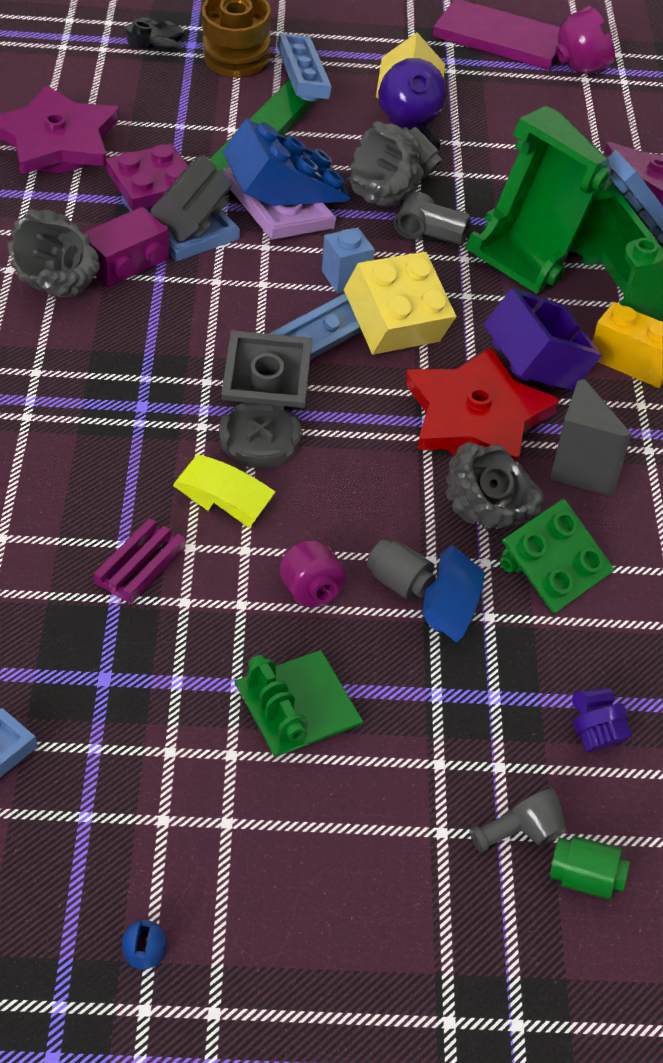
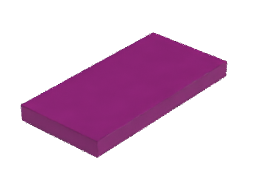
M453 0L434 25L432 36L549 70L558 58L555 47L559 45L558 34L560 27L464 0Z

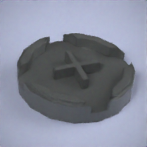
M240 403L235 406V411H232L229 415L227 411L222 416L219 426V442L222 451L232 461L245 467L257 469L278 467L290 461L299 451L302 439V427L299 418L293 412L291 416L288 412L284 411V406Z

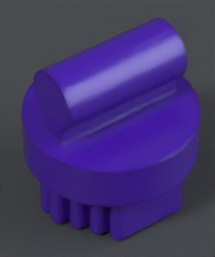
M610 688L578 691L572 697L573 706L581 714L574 718L572 722L576 734L581 736L586 752L620 744L632 737L627 722L629 716L623 703L613 705L614 693Z

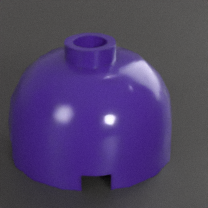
M406 58L394 64L384 75L378 90L379 105L382 111L384 109L385 113L390 117L389 120L401 128H410L419 124L425 127L433 122L443 109L447 96L446 82L440 70L431 62L421 58Z

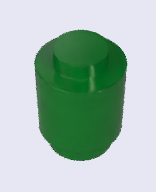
M572 836V840L559 837L552 862L550 879L562 881L561 887L611 900L613 890L624 891L630 861L620 859L622 851L620 847L577 836Z

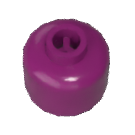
M317 540L302 541L286 552L280 563L279 573L285 587L293 599L302 606L310 608L324 606L332 602L345 586L346 573L344 567L332 549L324 542Z

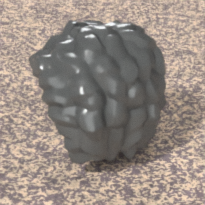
M375 121L372 124L373 127L366 130L364 137L360 139L361 146L355 148L353 155L355 162L350 166L352 172L347 180L351 183L353 191L362 196L367 203L395 207L401 201H405L409 194L417 190L423 178L424 171L419 166L422 158V147L412 132L405 131L395 124H383L380 121Z
M30 209L22 218L14 221L13 227L15 229L11 232L14 239L8 242L7 247L9 254L13 257L10 264L16 269L21 282H26L30 288H35L37 291H46L47 294L54 297H74L82 293L99 271L98 254L89 244V235L81 232L79 225L73 224L66 215L56 214L48 209L39 211Z
M466 442L457 448L455 456L449 462V473L446 475L449 487L446 490V496L448 500L453 501V512L459 514L465 522L471 524L478 522L486 530L494 527L501 529L508 525H520L524 519L531 521L539 515L540 505L544 501L542 490L530 479V475L523 471L521 464L514 461L510 453L501 445L495 444L485 447L472 442ZM490 482L494 484V488L490 486Z

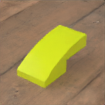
M198 454L173 485L207 511L215 503L248 528L251 527L275 494L274 490L249 474L224 462Z

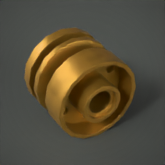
M205 0L202 5L204 62L210 70L219 75L238 78L258 74L265 69L271 59L269 35L271 31V11L269 3L266 0Z

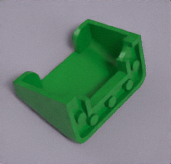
M549 105L519 119L513 136L520 139L514 147L520 152L496 208L486 213L484 218L487 220L485 230L481 234L476 231L472 232L465 247L466 250L536 294L546 289L549 285L552 287L556 286L565 272V267L562 266L588 209L597 191H600L606 185L611 175V170L608 169L609 159L561 112Z
M609 179L606 185L600 191H597L569 252L583 256L582 262L585 266L602 263L624 294L623 300H620V305L628 306L637 312L663 321V248Z

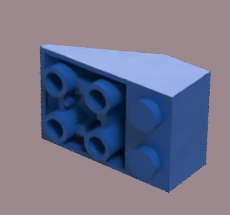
M246 118L222 152L244 194L271 206L348 202L351 198L343 185L345 182L343 177L333 169L331 165L332 159L325 152L317 148L312 151L306 148L296 137L289 135L286 138L278 134L272 126L265 122L257 124Z

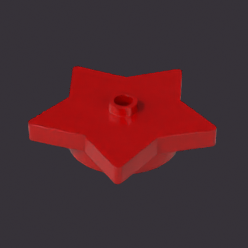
M492 349L485 350L458 369H410L406 374V386L426 412L418 443V449L423 451L446 449L456 454L457 448L466 442H472L485 447L498 444L510 453L514 461L519 462L523 432L554 415L559 403L557 397L513 380Z

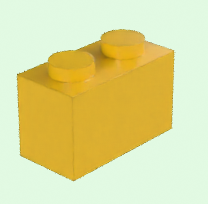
M613 302L596 325L592 342L603 355L598 362L660 388L663 384V321L651 318L628 306Z

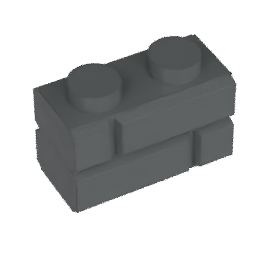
M200 155L184 169L151 208V214L163 225H167L169 232L178 241H184L192 233L199 237L212 224L208 216L211 214L215 217L228 204L229 201L224 196L232 188V183L221 171H216V166L205 155Z

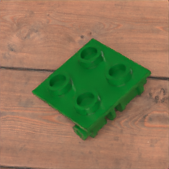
M564 498L501 540L506 547L503 551V556L500 558L502 568L507 572H520L522 570L553 614L615 570Z
M321 650L277 666L272 659H267L264 655H257L248 663V676L237 679L234 682L274 758L363 725L362 718Z

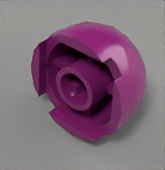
M587 6L568 16L561 24L558 34L559 45L555 47L559 61L562 64L566 63L570 69L580 74H592L602 71L611 66L610 64L615 61V50L610 33L603 35L599 25L605 22L595 8Z

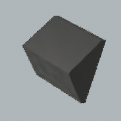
M231 330L221 400L305 408L312 338Z
M585 379L577 381L564 419L550 480L608 496L615 493L632 434Z

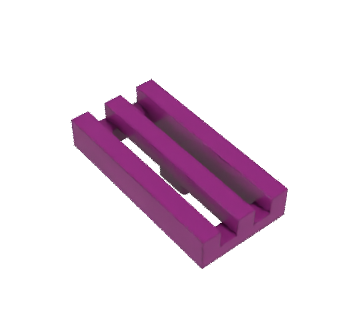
M149 518L94 573V584L132 604L185 548V537L177 534L175 537L171 536V529L165 526L158 529L156 521ZM161 545H164L165 547L126 587H123L122 585L134 573L139 572L146 565L147 559Z

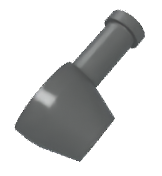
M550 788L528 797L515 806L510 813L480 828L476 826L470 829L469 832L477 850L483 853L489 850V846L519 831L526 834L538 846H542L560 837L567 829L560 799L555 790Z

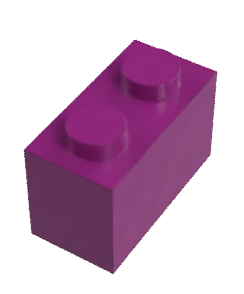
M143 207L83 232L89 235V244L98 254L99 271L96 277L107 287L169 260V229Z

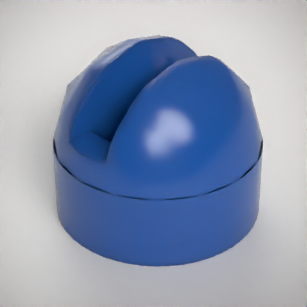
M137 920L128 926L122 938V951L126 962L137 969H150L157 966L163 960L166 954V936L156 922ZM141 934H148L146 952L136 951Z

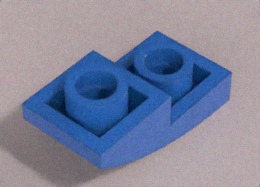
M454 545L450 546L440 555L438 579L425 589L422 615L435 631L439 633L444 632L457 643L463 638L475 613L483 588L485 572Z

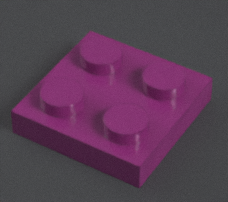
M172 143L156 145L153 148L136 152H125L119 156L106 158V171L132 211L140 207L148 208L154 206L184 169L188 167Z

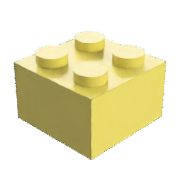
M427 252L360 262L355 267L343 289L372 355L440 342L457 317Z

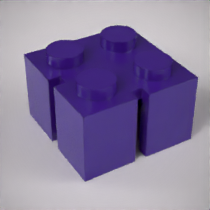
M514 288L509 290L483 324L493 337L492 344L500 352L504 353L510 361L511 371L524 381L531 379L542 382L551 388L557 386L574 391L577 381L582 380L603 356L585 332H578L581 326L564 304L542 297L538 299L536 295Z

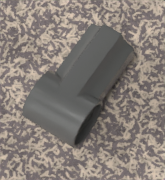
M414 192L406 197L394 219V227L406 239L414 240L425 235L463 246L470 228L472 216L468 213L436 205L427 194Z

